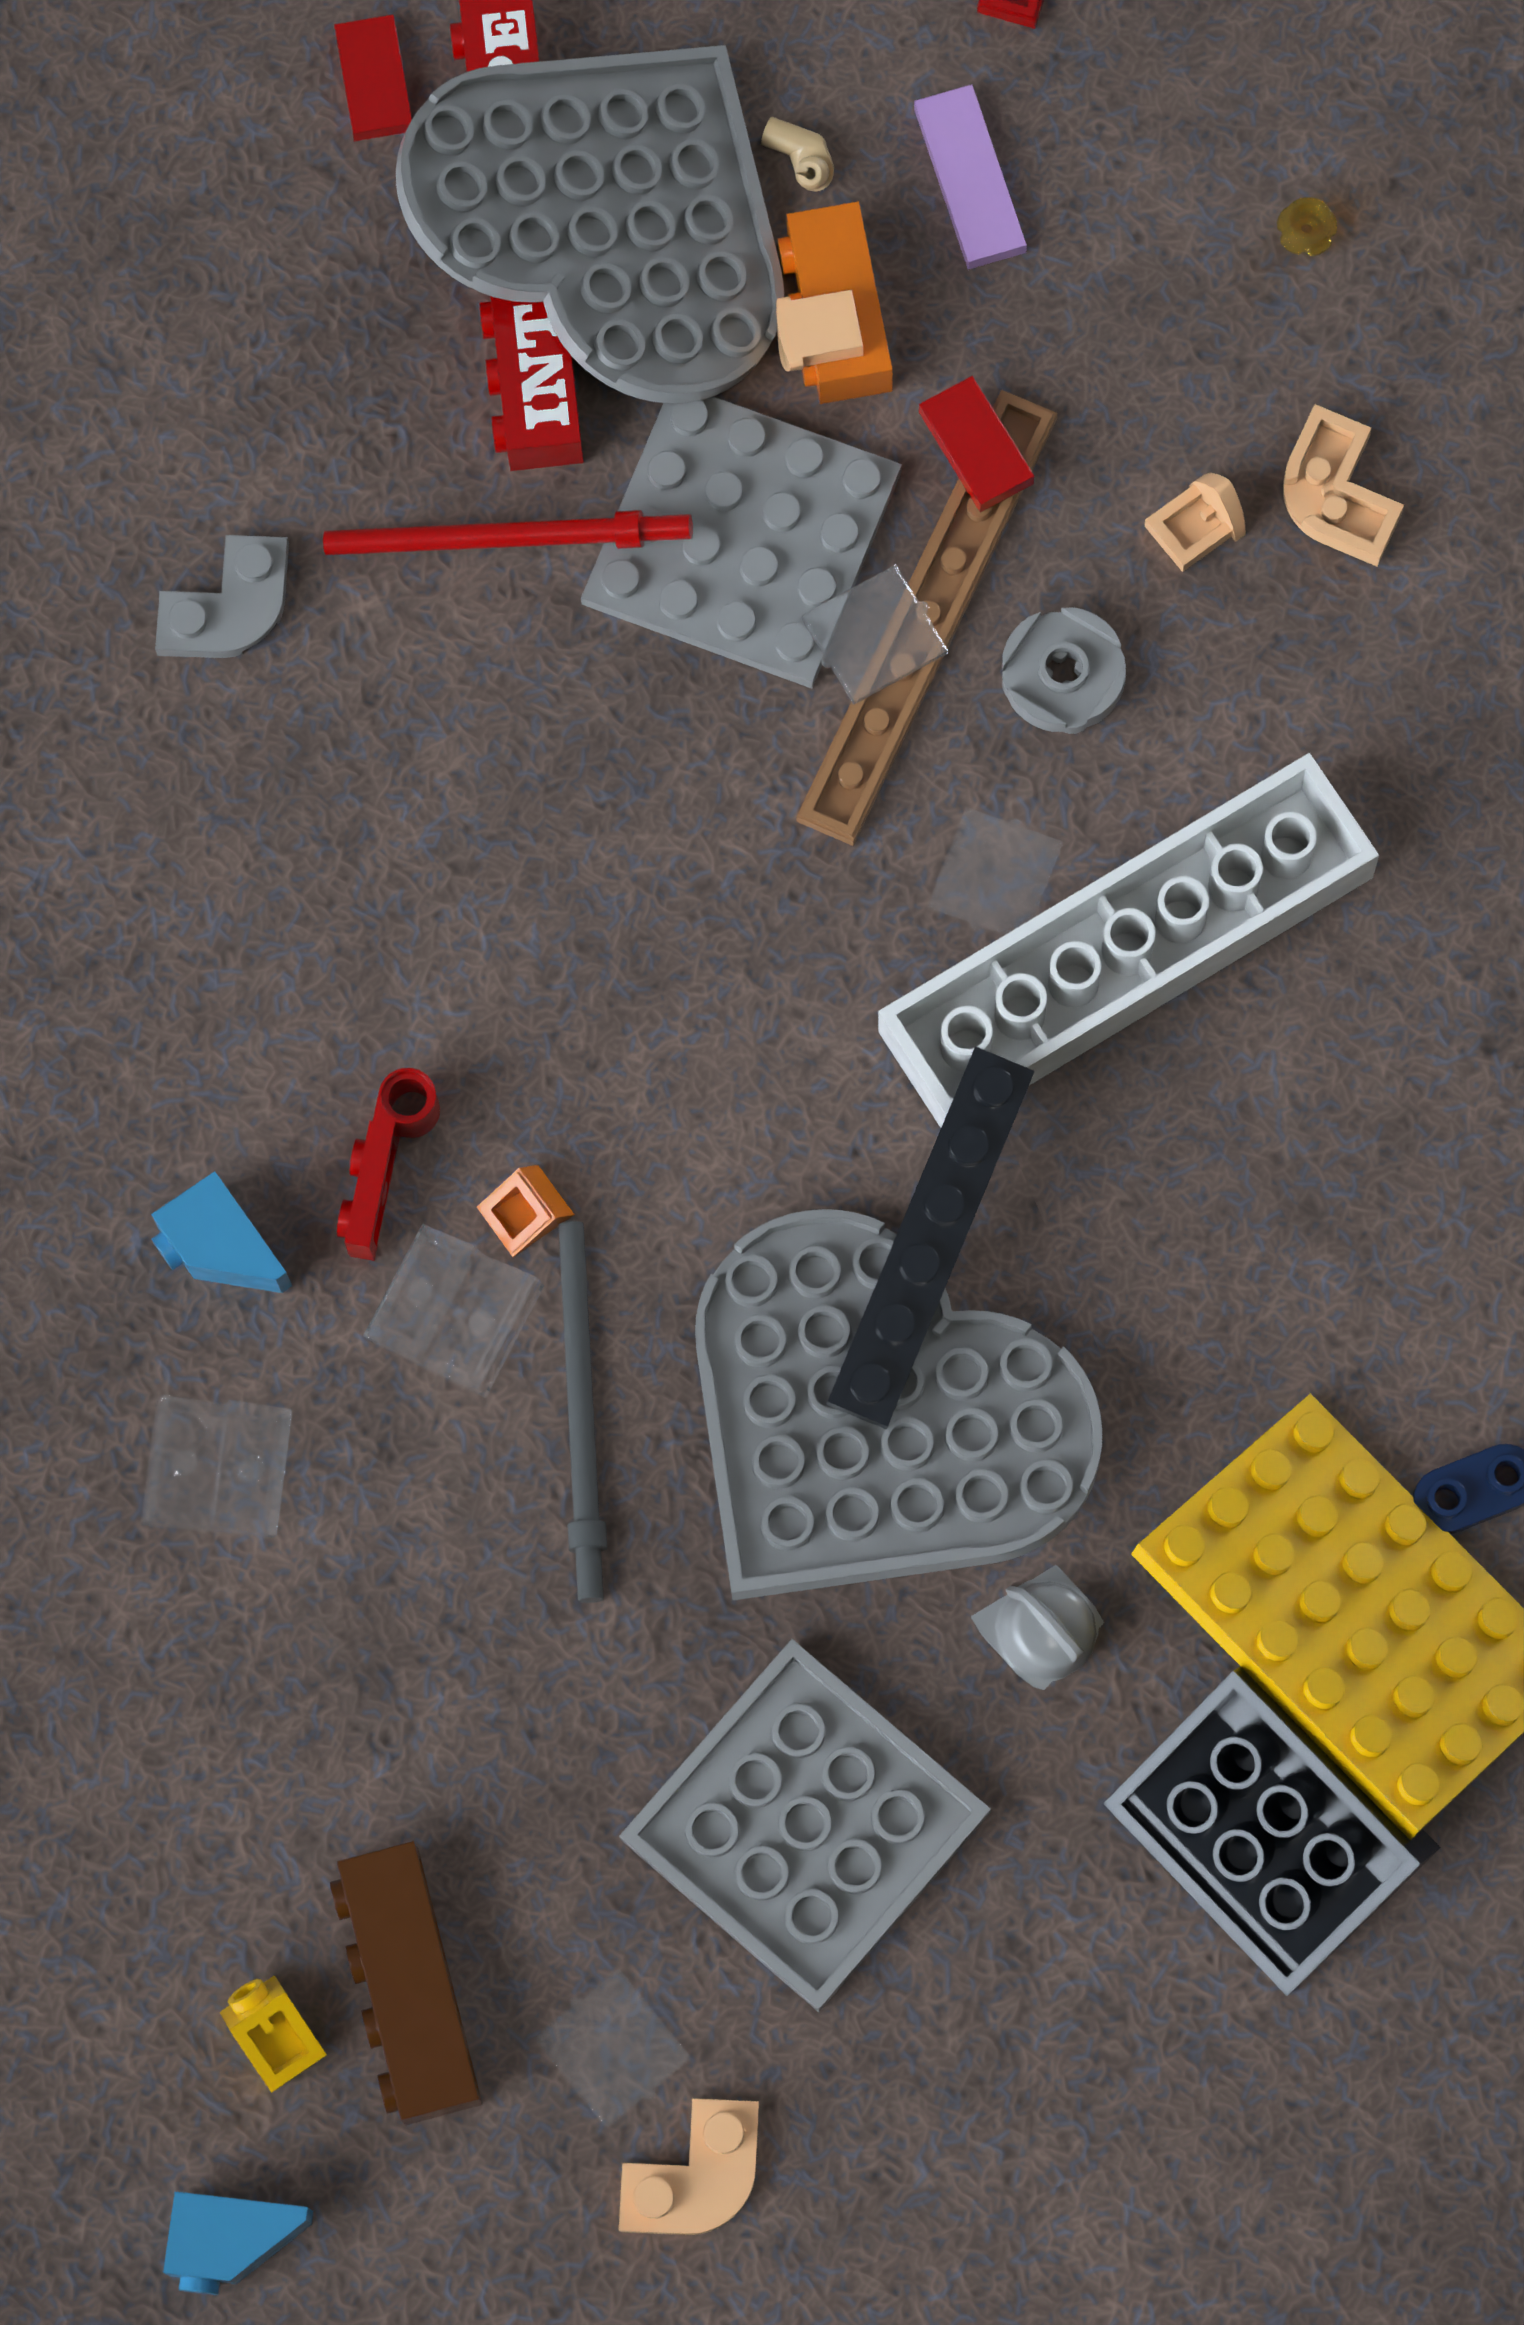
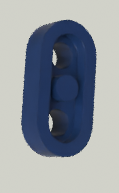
M1499 1444L1434 1469L1424 1475L1418 1482L1413 1493L1414 1503L1442 1531L1449 1532L1450 1534L1461 1532L1524 1506V1449L1511 1444ZM1500 1466L1513 1468L1518 1476L1517 1483L1511 1486L1500 1484L1495 1478V1469ZM1443 1489L1452 1491L1458 1498V1506L1450 1510L1442 1509L1435 1501V1493Z

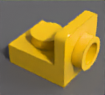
M272 1976L265 1982H262L261 1979H255L244 1984L229 1997V2006L220 2012L228 2029L271 2093L327 2055L276 1976Z

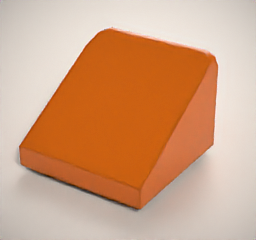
M539 1165L518 1168L477 1206V1209L512 1257L551 1232L560 1223L574 1216L572 1210Z

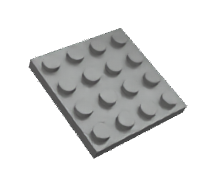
M714 396L688 403H663L618 511L641 510L643 516L691 514L693 522L692 539L645 541L643 548L617 549L615 543H604L581 596V603L603 613L813 688L901 475L902 464Z
M791 1639L619 1835V1838L809 2005L820 2012L991 1813V1809L797 1642Z

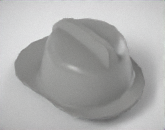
M1056 1565L1018 1587L1010 1585L1006 1589L1007 1595L971 1616L983 1638L1013 1671L1031 1686L1045 1690L1051 1682L1063 1679L1083 1666L1093 1652L1098 1637V1630L1104 1623L1091 1601Z

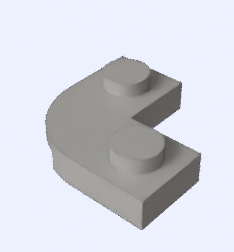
M226 535L221 593L160 591L155 645L157 656L229 658L243 655L242 651L251 648L263 640L276 623L279 624L284 611L289 552L288 538Z

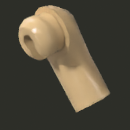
M771 116L765 126L761 145L790 156L796 180L803 188L816 192L829 186L834 175V164L824 138L818 133Z

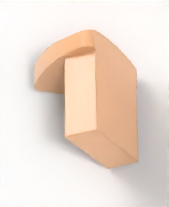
M852 290L791 300L790 296L777 298L776 314L779 355L782 366L786 371H796L803 369L804 366L863 356V342Z
M1214 473L1202 475L1189 485L1190 488L1145 519L1146 529L1182 572L1232 537L1236 542L1246 535L1245 520L1239 498L1231 481L1226 477Z

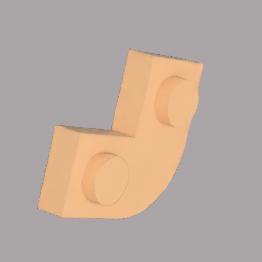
M1315 404L1287 463L1283 484L1285 505L1295 524L1306 535L1322 544L1378 567L1402 515L1404 504L1349 482L1369 440L1372 428Z
M692 2098L689 2166L622 2163L619 2232L697 2235L710 2232L731 2220L746 2203L755 2182L759 2101Z

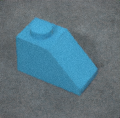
M215 1171L151 1214L160 1230V1233L151 1240L172 1270L184 1264L193 1279L283 1293L292 1287L287 1272Z
M175 2191L163 2273L170 2277L180 2278L178 2289L180 2291L219 2295L220 2282L238 2284L310 2227L314 2211L303 2206Z

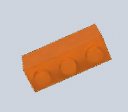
M859 201L786 214L787 237L777 238L778 252L783 275L795 273L798 289L797 293L788 294V296H790L791 300L852 290L863 342V356L804 366L801 371L805 387L817 386L820 404L892 392L893 369Z

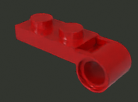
M397 1069L383 1080L379 1088L373 1121L369 1120L366 1140L355 1139L349 1168L350 1176L358 1177L353 1200L343 1199L337 1223V1237L345 1238L344 1244L349 1257L375 1261L400 1137L416 1138L430 1132L438 1122L440 1104L435 1086L429 1076L418 1069ZM408 1092L419 1093L427 1099L422 1110L414 1115L405 1116L393 1110L395 1101L401 1095Z

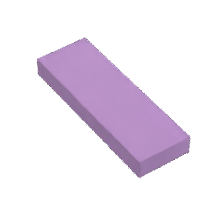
M973 85L915 100L914 110L967 268L972 269L1026 253L1027 245Z

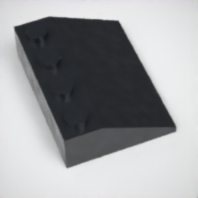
M1241 1666L1233 1670L1103 1803L1286 1996L1296 1989L1441 1848L1423 1829L1409 1840Z

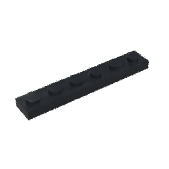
M975 1046L826 1405L887 1429L1035 1072L1034 1070Z

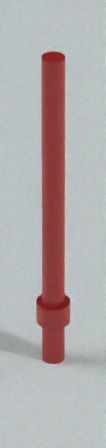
M641 510L616 511L614 518L327 530L323 534V548L325 555L615 543L617 549L643 548L645 541L692 539L693 522L691 514L643 516Z

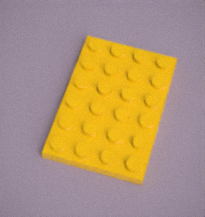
M1311 1393L1138 1543L1131 1553L1409 1840L1418 1834L1524 1734V1608L1449 1532L1442 1531L1414 1502V1497Z

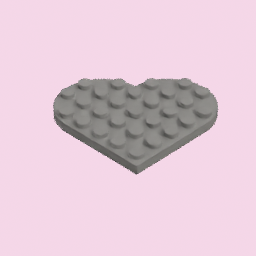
M726 45L478 68L458 75L439 86L431 93L429 99L411 120L401 141L397 156L396 188L403 216L418 244L442 270L462 284L480 293L509 301L543 302L548 319L562 345L596 379L615 390L642 400L659 403H688L704 400L730 389L743 380L762 359L777 332L776 304L777 298L784 297V284Z
M832 1209L805 1210L787 1214L750 1231L734 1244L735 1249L722 1261L715 1273L710 1274L699 1300L695 1324L697 1359L732 1601L993 1564L1011 1560L1041 1547L1065 1529L1079 1513L1094 1486L1099 1469L1102 1450L1101 1413L1097 1397L1084 1370L1064 1346L1062 1348L1058 1347L1050 1339L1033 1330L1032 1324L989 1311L966 1310L952 1312L949 1296L945 1288L887 1429L878 1427L826 1404L897 1234L885 1228V1223L875 1218L855 1212Z

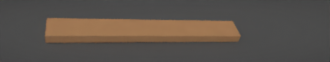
M1001 390L993 409L1027 465L1033 471L1055 425L1058 413ZM958 479L796 816V822L854 846L1023 490L980 513L962 482Z

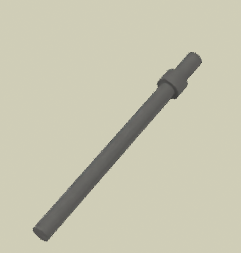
M566 1221L560 1223L558 1227L574 1522L567 1525L569 1551L576 1555L578 1602L595 1603L604 1600L601 1551L607 1550L608 1546L606 1522L601 1521L599 1518L585 1235L583 1222Z

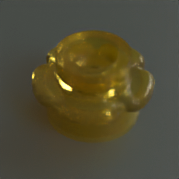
M1313 197L1299 198L1283 209L1278 217L1277 229L1282 233L1280 242L1286 250L1296 255L1302 252H1307L1309 256L1320 255L1331 246V237L1337 233V220L1323 201ZM1308 224L1313 230L1310 233H1305L1301 230V227Z

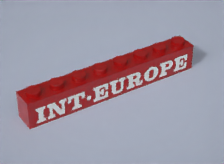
M459 0L461 22L450 23L454 60L465 59L467 72L497 65L540 62L533 0ZM492 296L491 301L479 302L483 339L495 338L497 358L485 359L489 396L501 395L503 415L491 416L495 453L507 452L510 471L584 463L572 356L554 332L544 303L509 301Z

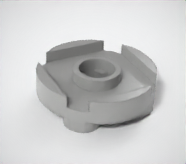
M1061 608V612H1050L1042 616L1041 612L1029 616L1014 629L1004 647L1002 655V689L1008 697L1012 708L1019 716L1035 727L1046 731L1077 734L1084 731L1087 727L1101 722L1116 707L1125 686L1126 663L1116 632L1099 616L1083 609ZM1067 657L1076 661L1074 672L1079 677L1074 681L1065 680L1063 683L1054 681L1052 679L1053 671L1047 667L1048 663L1053 660L1061 664Z

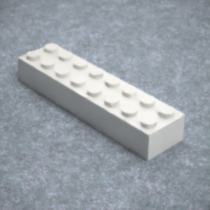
M1309 752L878 1011V1032L941 1128L975 1046L1034 1070L1035 1072L1029 1084L1031 1085L1371 880L1374 876L1379 854Z

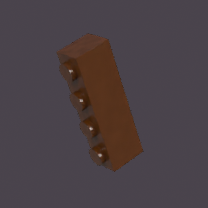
M414 1841L337 1861L341 1879L331 1881L330 1887L339 1920L351 1918L357 1943L347 1945L346 1952L355 1984L367 1982L373 2007L362 2010V2017L371 2049L383 2047L389 2072L378 2074L377 2076L387 2114L399 2111L401 2121L405 2125H410L483 2105L417 1845Z

